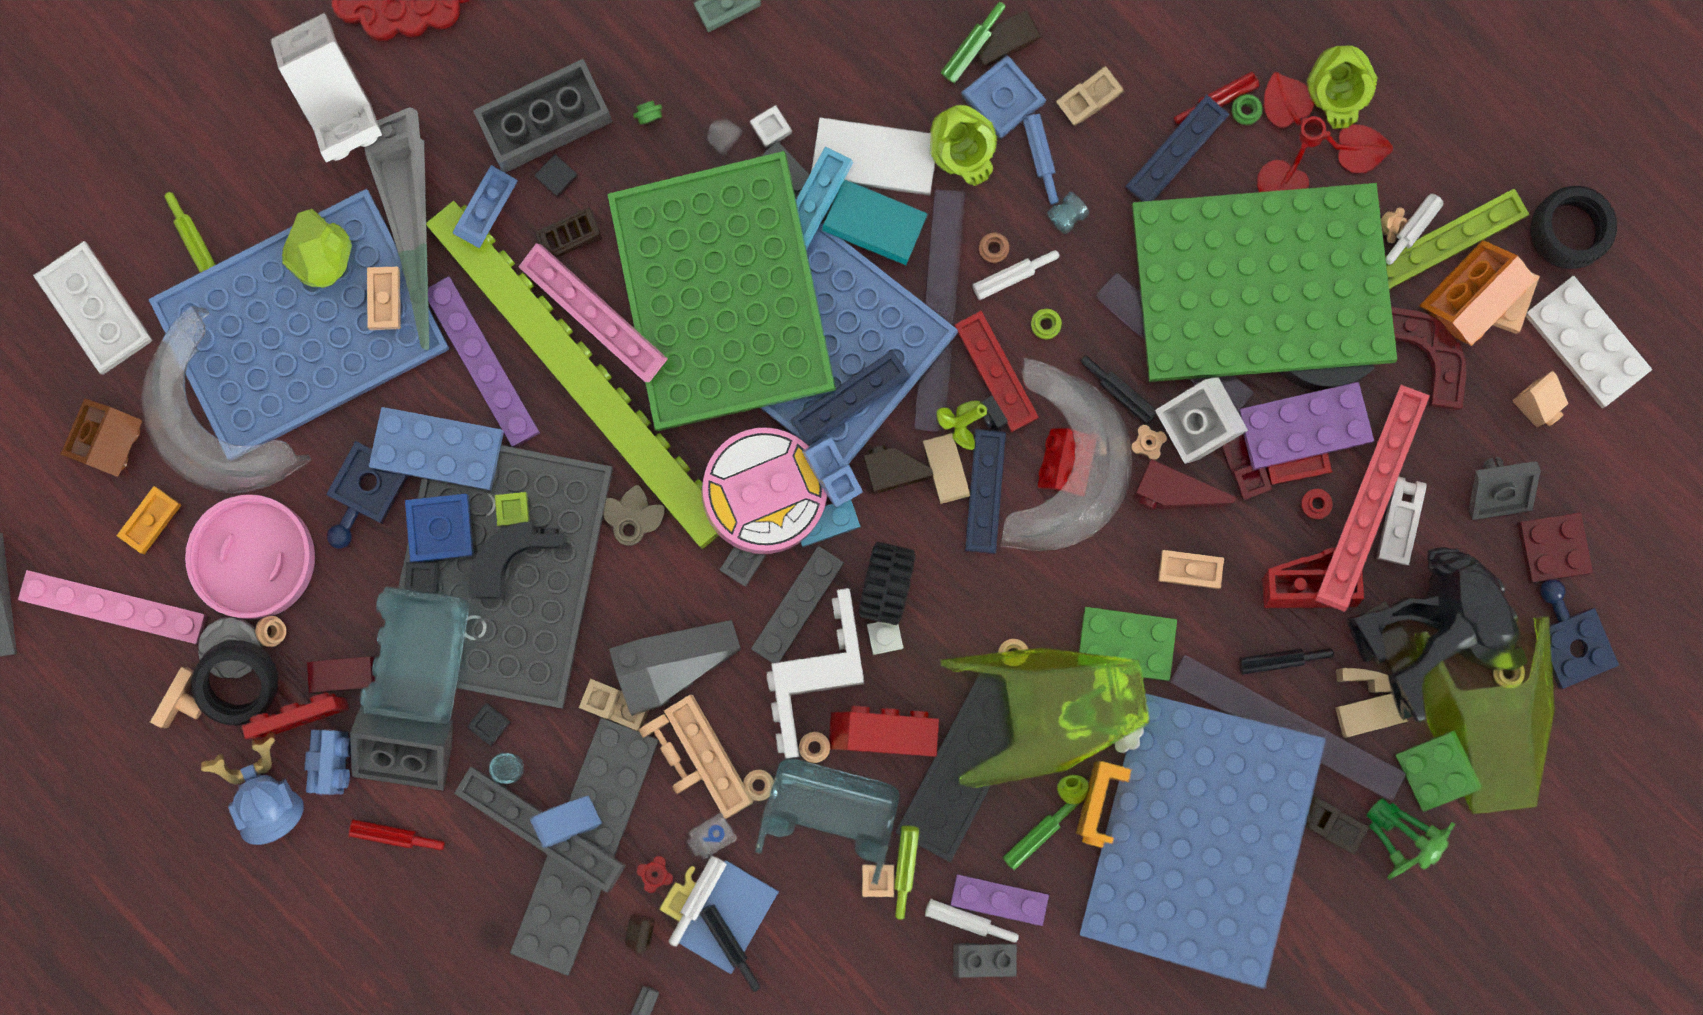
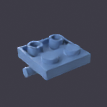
M311 730L309 752L306 751L304 769L308 770L306 792L344 794V788H348L350 780L349 769H346V757L351 756V739L348 738V732Z

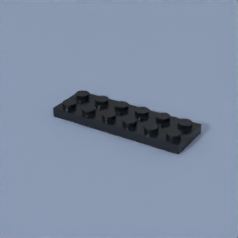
M983 667L939 748L937 757L934 758L895 833L901 835V826L904 825L918 827L920 831L917 845L951 863L1038 696Z

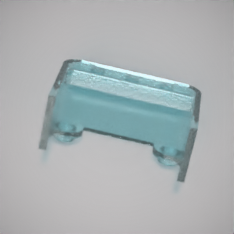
M797 759L783 760L779 764L767 802L755 852L761 854L767 834L776 837L789 836L794 832L796 824L855 839L854 849L857 855L864 860L876 862L872 884L878 885L900 798L899 791L894 786L884 782Z

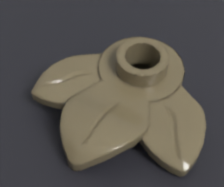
M635 485L625 493L621 501L607 498L603 516L614 527L613 532L617 541L623 545L632 546L642 540L644 533L655 531L660 526L664 518L665 508L663 505L657 504L648 506L645 493L640 486ZM628 525H632L635 528L632 536L624 534V528Z

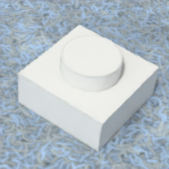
M776 105L750 120L751 126L766 149L792 134V130Z
M883 622L867 624L873 655L903 649L898 624L897 626Z

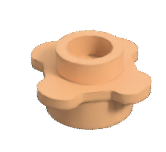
M1397 208L1396 212L1388 211L1381 219L1382 234L1387 236L1389 243L1396 241V236L1407 223V219L1404 218L1405 210L1403 208Z
M1147 425L1140 426L1137 431L1139 435L1131 446L1132 451L1136 454L1140 453L1148 456L1152 460L1158 459L1161 455L1159 451L1161 445L1167 440L1166 434L1162 431L1155 432L1150 430ZM1151 440L1152 444L1147 445L1146 441Z

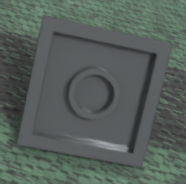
M1496 457V466L1493 458L1486 460L1483 464L1484 469L1475 471L1469 505V513L1472 520L1533 511L1541 472L1537 461L1504 466L1503 460Z

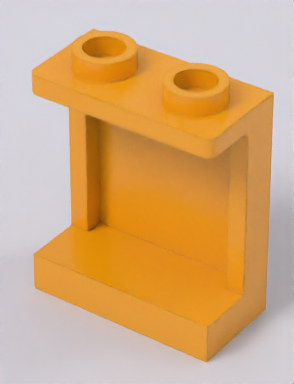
M1102 761L1094 762L1088 784L1089 791L1084 800L1076 834L1083 836V843L1102 848L1105 842L1113 843L1114 837L1099 834L1096 829L1109 779L1128 782L1131 769Z

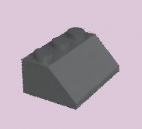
M360 707L350 732L352 777L444 791L453 743V721Z

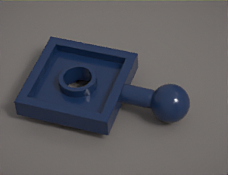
M357 441L352 446L326 494L348 506L340 524L332 526L327 532L328 543L336 549L345 548L350 544L352 539L350 529L359 512L383 524L409 476L370 468L369 463L372 449ZM368 474L375 475L377 479L375 488L365 491L361 486L363 477Z
M1549 579L1541 585L1540 595L1544 601L1552 604L1559 622L1537 630L1535 633L1558 688L1564 689L1619 666L1596 609L1590 608L1570 617L1563 601L1566 593L1565 586L1559 580ZM1576 639L1581 641L1584 646L1583 654L1579 657H1574L1570 652V645Z

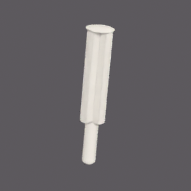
M1429 194L1396 237L1399 240L1385 258L1387 264H1393L1405 247L1410 248L1443 206V201L1439 196Z
M1054 250L1031 262L1027 258L972 284L974 293L979 300L1034 275L1035 269L1058 259L1060 255L1057 250Z
M710 856L711 858L680 911L683 916L669 939V944L677 946L691 919L696 921L724 868L727 866L721 859Z
M932 898L927 904L925 916L984 937L988 933L1016 943L1018 940V934L991 925V921L986 918L932 900Z

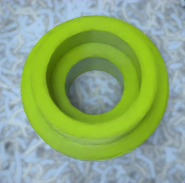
M1051 309L1037 311L1031 320L1033 333L1041 339L1054 338L1059 333L1062 325L1060 316ZM1048 320L1051 322L1052 327L1045 330L1041 327L1040 322Z
M1079 775L1066 776L1058 783V794L1066 803H1081L1088 794V782Z

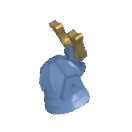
M269 733L262 740L255 739L252 741V749L257 751L261 758L258 762L240 770L229 769L224 763V756L221 754L214 760L201 763V770L203 772H213L229 783L241 784L233 802L229 804L228 808L238 831L240 830L242 839L249 844L261 845L281 838L298 823L304 809L303 800L296 792L292 791L286 779L278 782L272 776H261L262 773H267L272 765L270 747L275 741L274 733Z

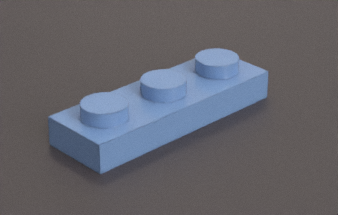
M491 165L452 233L480 248L518 180Z

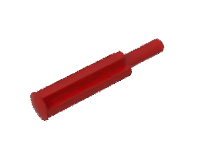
M1251 71L1208 94V96L1222 107L1236 100L1239 96L1259 88V81ZM1196 106L1175 116V123L1181 124Z
M355 819L352 820L349 827V837L400 847L412 848L413 845L443 850L445 844L440 840L416 836L415 831Z

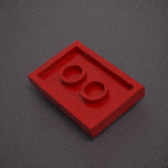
M323 693L311 697L310 704L299 705L298 703H293L281 707L280 714L269 715L264 713L251 717V724L242 726L245 739L261 740L269 733L276 735L350 709L346 698L336 697L335 694Z

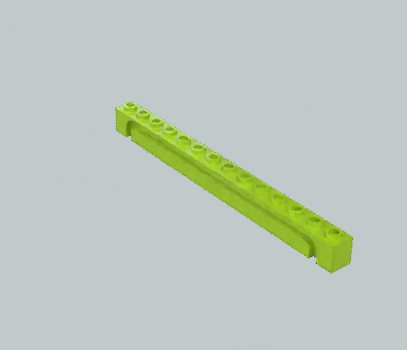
M452 201L426 223L428 228L703 550L719 534L711 526L704 511L702 482L699 479L695 482L692 481L687 475V472L691 469L680 456L674 459L667 450L671 446L660 433L656 436L652 434L647 428L651 422L640 409L635 413L629 407L628 403L632 400L621 387L616 390L608 382L612 377L601 364L597 367L594 366L589 360V357L593 354L582 341L576 344L569 335L573 331L562 318L558 321L554 319L550 314L553 307L542 295L537 299L531 292L534 285L522 272L518 276L511 267L515 263L504 250L500 253L496 251L492 246L495 239L489 232L480 248L452 233L467 208L466 205L460 208L455 201Z

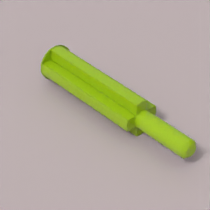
M172 192L166 193L164 197L176 218L173 223L199 272L201 273L215 266L216 264L191 217L188 214L184 215Z
M911 825L901 826L894 887L898 891L895 914L897 919L905 917L907 893L911 891L913 885L920 829Z

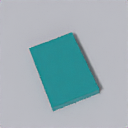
M844 179L824 222L822 231L907 265L928 214Z

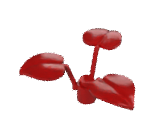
M1275 72L1265 90L1264 111L1266 117L1278 128H1286L1293 122L1301 126L1299 139L1302 145L1292 166L1286 161L1274 160L1262 167L1257 179L1258 192L1308 189L1309 178L1307 174L1296 169L1307 147H1316L1321 144L1323 139H1326L1334 149L1340 150L1338 154L1340 165L1353 174H1364L1376 168L1393 151V146L1382 134L1363 125H1351L1349 128H1343L1339 134L1340 144H1338L1330 136V132L1326 131L1325 122L1321 118L1316 116L1308 117L1314 108V101L1310 98L1308 91L1309 87L1298 80Z

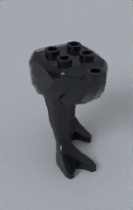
M1438 547L1428 550L1426 558L1428 560L1427 568L1432 574L1429 579V588L1426 596L1419 599L1403 598L1388 608L1362 613L1347 619V624L1357 650L1365 663L1372 660V658L1377 664L1386 661L1382 637L1385 625L1401 620H1413L1438 630L1437 633L1429 637L1421 655L1413 664L1388 675L1392 696L1402 720L1408 719L1411 716L1418 723L1425 720L1422 694L1424 677L1441 662L1457 653L1470 662L1493 670H1517L1528 662L1523 648L1516 646L1520 633L1516 623L1518 617L1515 610L1506 600L1503 583L1477 559L1457 548Z

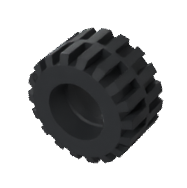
M878 541L873 546L858 610L861 618L896 626L901 621L916 557L913 549Z

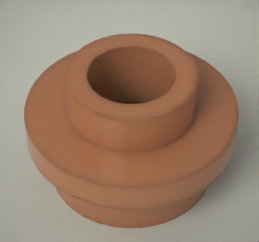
M989 233L981 239L979 253L985 261L999 263L1007 257L1009 243L1003 235ZM989 245H998L999 252L991 253L988 249Z

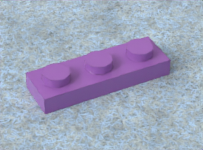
M957 874L950 905L1043 926L1049 895Z

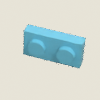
M851 499L838 507H835L833 504L825 506L814 529L801 541L802 547L860 528Z

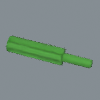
M1002 2L997 3L982 25L976 24L940 72L947 80L955 83L991 35L989 29L1006 8Z
M1066 803L1052 817L1050 815L1046 816L1004 857L1002 856L1005 863L1015 871L1018 866L1060 828L1059 823L1079 803Z

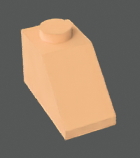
M1553 371L1534 381L1512 400L1536 428L1547 424L1549 427L1564 415L1561 410L1568 405L1558 377Z

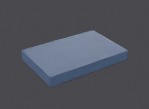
M725 860L724 862L727 866L724 868L702 910L709 905L715 904L742 950L745 951L779 891ZM698 915L696 921L691 919L679 944L731 974L734 968L701 915Z

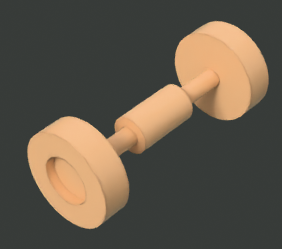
M663 714L641 727L638 731L642 738L655 733L662 745L660 747L670 766H675L682 780L672 786L675 793L679 794L702 778L698 771L688 776L679 763L681 758L672 743H667L660 731L662 727L669 723L666 715Z

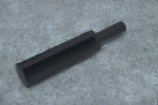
M1083 356L1080 362L1102 381L1099 385L1140 421L1147 425L1157 415L1156 409L1112 371L1107 374L1088 356Z
M1331 648L1309 652L1296 649L1243 658L1239 657V669L1241 674L1244 675L1303 666L1305 661L1332 658L1334 652Z
M715 904L704 908L699 915L703 918L732 967H738L753 992L758 991L761 986L745 962L748 958Z

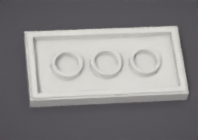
M826 118L819 119L812 170L826 146L852 159L853 165L845 180L860 186L930 196L935 160L929 154L930 133Z
M85 241L33 275L100 374H105L154 341Z

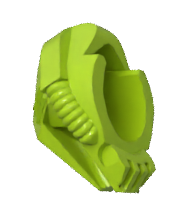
M1350 45L1334 46L1326 49L1317 59L1306 80H1308L1307 87H1309L1310 98H1312L1316 107L1324 110L1332 128H1349V126L1357 122L1358 110L1367 106L1374 96L1373 93H1375L1378 78L1364 52Z
M955 105L934 118L930 130L929 154H931L937 166H940L943 171L949 174H959L967 183L976 186L988 180L993 171V166L989 159L993 157L996 149L995 145H997L994 125L975 109L965 105Z
M313 209L298 213L282 249V263L303 284L311 287L325 288L334 285L343 275L348 264L352 244L348 234L341 226L336 223H327Z

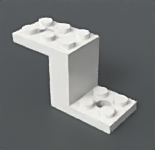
M325 13L271 39L278 68L311 124L320 152L326 162L332 159L335 161L343 159L351 150L359 146H369L377 140V137L382 135L371 103L341 51Z
M850 588L837 590L838 598H832L835 619L841 618L843 628L837 629L839 649H846V653L772 664L773 671L767 672L769 690L771 692L776 691L777 702L771 703L774 722H780L782 731L781 734H776L778 752L785 753V758L787 759L799 757L791 695L864 684Z

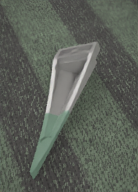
M409 107L377 120L382 135L377 137L373 144L364 148L400 257L420 345L423 349L429 350L424 140L420 139L418 111Z

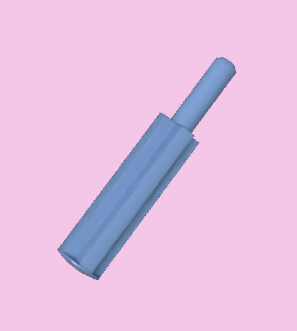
M1040 114L1029 115L1023 118L1037 175L1038 178L1043 177L1050 204H1057L1058 197L1052 174L1056 172Z

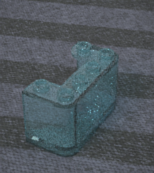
M385 587L384 594L380 593L377 600V612H381L382 619L386 620L385 627H380L378 634V645H381L380 657L375 658L372 674L376 676L375 682H370L369 687H364L362 690L360 704L364 706L363 713L448 725L453 709L468 620L469 603L458 597Z

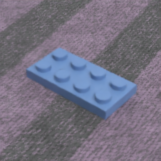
M381 407L369 467L492 491L504 431L502 429Z

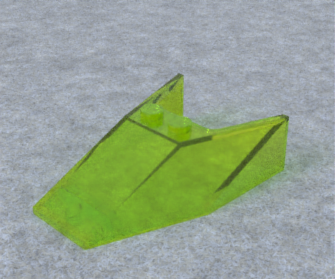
M1549 617L1534 618L1537 642L1530 677L1525 683L1462 691L1455 686L1443 662L1424 677L1422 687L1427 722L1434 738L1455 730L1482 786L1480 790L1464 796L1472 814L1537 807L1555 711ZM1428 632L1415 633L1419 656L1430 637Z
M1034 648L941 660V666L954 672L969 670L1002 675L1007 684L1013 721L1014 745L959 777L961 785L977 788L1063 772L1150 723L1139 660L1049 648Z

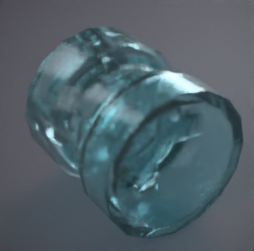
M1069 192L1063 197V204L1059 206L1054 205L1047 211V215L1052 223L1066 235L1074 228L1076 220L1083 221L1090 214L1083 201L1073 192Z
M500 753L491 760L489 772L496 782L512 784L522 778L524 763L516 754Z

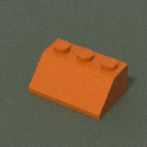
M1482 240L1419 306L1428 315L1441 321L1452 336L1472 346L1484 336L1485 332L1506 313V310L1520 296L1527 292L1528 288L1536 281V278L1518 255Z

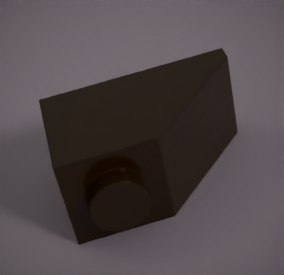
M886 445L871 448L868 450L869 455L864 456V463L874 495L933 478L931 468L895 448L887 449Z

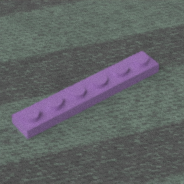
M448 276L429 287L428 301L511 446L516 448L540 434L452 279Z

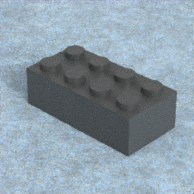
M584 59L473 110L490 148L504 173L613 122Z

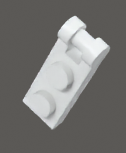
M1398 476L1389 500L1376 559L1403 566L1409 565L1426 492V483L1419 481L1415 483L1406 482L1405 478ZM1403 493L1412 495L1411 503L1402 501Z

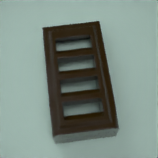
M590 207L535 232L539 244L544 246L555 257L602 240ZM582 222H586L589 233L585 235L580 226ZM572 226L575 227L578 238L574 240L569 231V227ZM563 230L568 242L562 245L557 233ZM551 234L557 247L551 250L546 236Z
M636 914L630 916L625 939L627 947L641 954L650 948L655 923L654 918Z

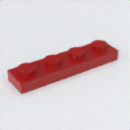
M982 311L956 323L954 327L958 329L957 334L990 395L994 397L1008 420L1007 427L1010 432L1013 433L1038 420L1039 416Z

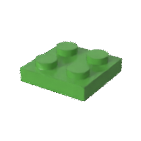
M1455 730L1396 754L1423 812L1482 788Z

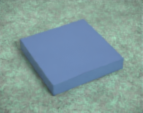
M1008 55L961 93V96L973 109L993 123L995 135L999 140L1023 122V118L1031 115L1046 103L1044 96Z

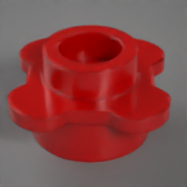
M661 856L655 857L651 863L640 864L637 868V874L642 877L645 883L644 889L648 893H654L658 887L670 885L673 881V875L668 873L665 867L666 860ZM654 871L658 873L656 878L652 876Z

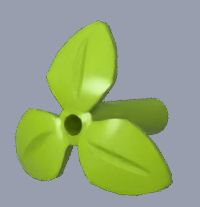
M969 401L957 407L956 417L949 408H939L937 410V419L945 430L952 427L955 428L953 439L957 444L972 450L975 447L973 434L966 429V426L984 417L987 414V408L980 401Z

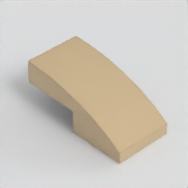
M1105 66L1083 84L1079 83L1056 102L1075 126L1122 94L1124 90Z
M953 434L923 441L929 466L933 471V482L940 504L969 497L970 492Z
M1356 668L1336 670L1337 682L1368 681L1369 693L1391 692L1388 675Z
M590 679L579 706L583 710L636 731L643 726L649 712L646 711L631 716L622 691Z
M1392 693L1335 708L1343 738L1408 722L1407 719H1401Z

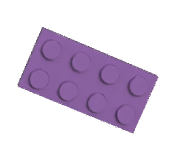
M1359 382L1238 410L1241 419L1248 429L1243 434L1253 470L1374 442Z

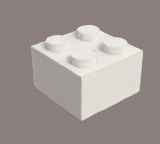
M1219 377L1203 380L1155 410L1184 464L1203 458L1248 431Z

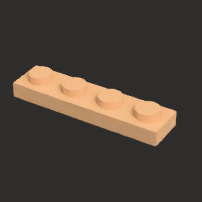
M688 695L664 710L723 817L727 819L754 803L694 696Z

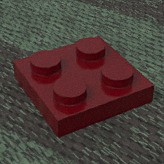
M1581 512L1517 523L1529 583L1593 573Z

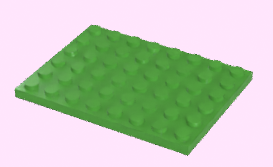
M785 151L608 194L634 328L668 358L649 383L645 382L656 431L836 390Z
M1377 183L1134 202L1132 204L1149 382L1386 364L1397 361Z

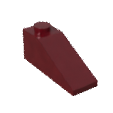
M1152 459L1147 463L1133 497L1139 499V505L1150 510H1155L1156 507L1160 509L1225 507L1232 505L1236 499L1233 495Z

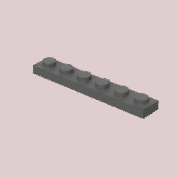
M475 767L469 768L454 794L606 893H610L626 866L578 834L573 835L564 842L543 848L530 821L532 817L543 813V811Z

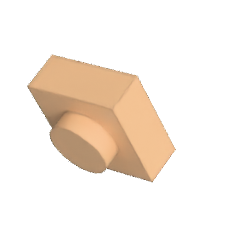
M863 864L862 897H894V865Z

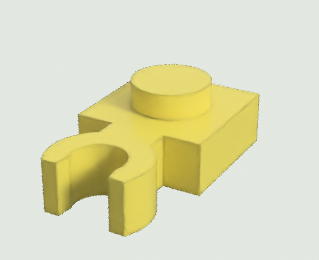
M693 866L689 867L685 872V884L682 886L675 882L659 910L677 921L681 920L683 914L680 911L696 884L691 878L695 870Z

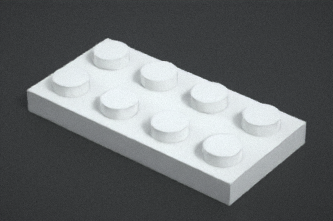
M1575 276L1569 278L1526 313V318L1601 408L1609 405L1653 370Z

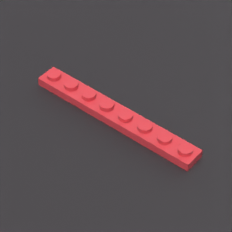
M1400 385L1316 601L1346 612L1430 395Z

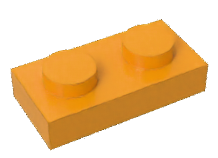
M153 486L117 534V537L139 553L145 555L181 507V504L158 487Z

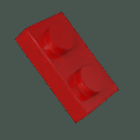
M1052 428L1045 442L1046 450L1043 463L1039 469L1038 487L1054 489L1076 497H1084L1097 438L1069 428Z

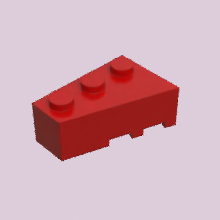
M1332 547L1323 550L1321 553L1302 557L1268 569L1262 578L1264 608H1334L1316 601L1336 548ZM1362 571L1348 607H1357L1364 599Z
M851 706V712H831L830 749L937 757L939 719L928 718L929 712L910 711L909 717L899 716V710L881 708L880 714H871L870 707Z

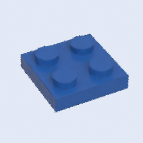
M468 494L405 500L410 562L474 556Z

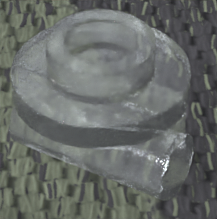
M729 119L717 120L708 130V141L724 156L742 135L743 131Z

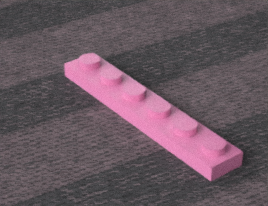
M536 243L518 266L644 382L649 383L668 360L666 356L541 244Z
M26 570L18 598L20 601L198 645L208 616Z

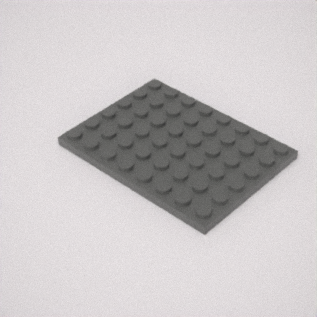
M501 445L492 491L422 478L418 499L458 494L469 495L474 556L417 562L439 564L437 595L404 593L406 562H410L408 543L380 673L564 709L613 467ZM526 492L528 494L530 521L536 524V534H540V529L558 528L559 533L567 536V549H533L525 551L514 558L506 572L505 599H473L469 597L470 573L478 552L494 534L506 528L497 526L496 506L493 513L486 516L493 505L492 499L488 494L492 495L495 499V495ZM472 615H477L481 617L479 619L473 618L466 621V618ZM482 621H485L486 632L481 638H479L478 636L483 631ZM464 631H466V633L469 636L474 637L476 640H470L466 638L463 634Z

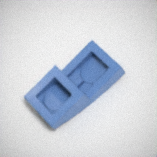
M826 437L802 451L814 475L835 507L863 492L850 466L845 464L832 437Z
M589 796L552 808L530 819L543 848L564 842L573 835L593 830L602 824Z

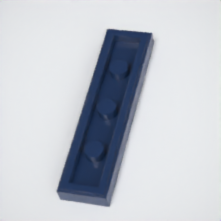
M1206 95L1125 188L1142 202L1154 201L1226 120L1229 113Z
M892 350L790 420L805 443L810 446L910 378V374Z
M975 429V447L973 449L965 551L996 554L1006 432Z

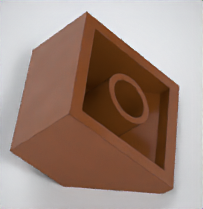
M84 398L60 455L118 477L128 463V453L132 444L140 435L142 420L112 407Z

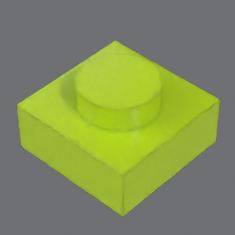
M526 492L495 495L498 527L530 522L528 494Z

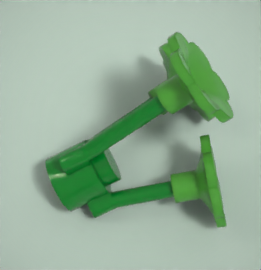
M1383 798L1367 813V817L1372 821L1369 827L1379 836L1391 854L1389 858L1395 865L1393 871L1387 876L1389 880L1402 874L1418 862L1422 869H1426L1430 864L1436 863L1440 859L1442 852L1447 848L1448 841L1446 840L1455 826V823L1451 822L1443 830H1439L1433 825L1429 827L1402 811L1394 803L1389 804ZM1400 818L1404 819L1405 821L1424 831L1426 833L1425 836H1427L1431 840H1428L1424 836L1420 837L1419 835H1417L1414 831H1412L1409 827L1400 821ZM1394 826L1398 827L1416 842L1415 846L1422 852L1416 858L1405 859L1401 851H1397L1382 829L1390 831Z

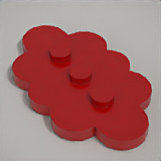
M332 0L331 6L341 21L349 24L361 23L363 30L370 38L377 41H386L393 38L398 32L407 37H416L421 35L428 26L435 29L451 27L460 15L459 3L469 0Z

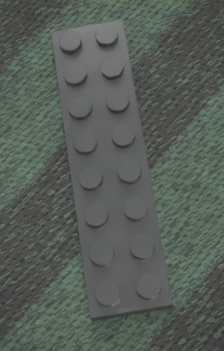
M601 718L569 802L589 796L602 824L593 830L578 835L615 858L659 740L651 736L642 738L638 731ZM548 855L510 954L569 976L602 889Z

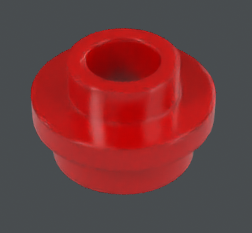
M1322 489L1308 491L1301 500V508L1304 514L1311 519L1319 520L1325 518L1332 510V498ZM1318 498L1322 501L1321 509L1313 507V499Z

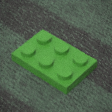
M1084 607L1076 669L1094 671L1099 667L1105 668L1107 665H1114L1119 673L1127 676L1170 681L1177 619Z

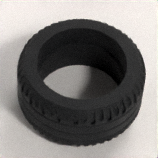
M1568 186L1558 189L1543 200L1533 214L1530 226L1532 242L1540 256L1542 255L1543 259L1551 262L1552 265L1565 269L1586 267L1601 258L1613 245L1617 234L1616 213L1614 208L1611 207L1609 200L1592 188ZM1558 206H1576L1590 216L1595 226V239L1589 249L1574 250L1566 247L1556 238L1552 229V215Z
M242 640L222 642L210 648L197 664L191 680L192 695L201 712H204L213 721L230 726L250 723L251 717L264 714L270 707L278 688V672L272 658L261 647ZM228 660L240 661L254 669L261 681L260 695L254 701L242 705L230 704L221 700L214 693L210 685L209 674L211 669L216 664Z

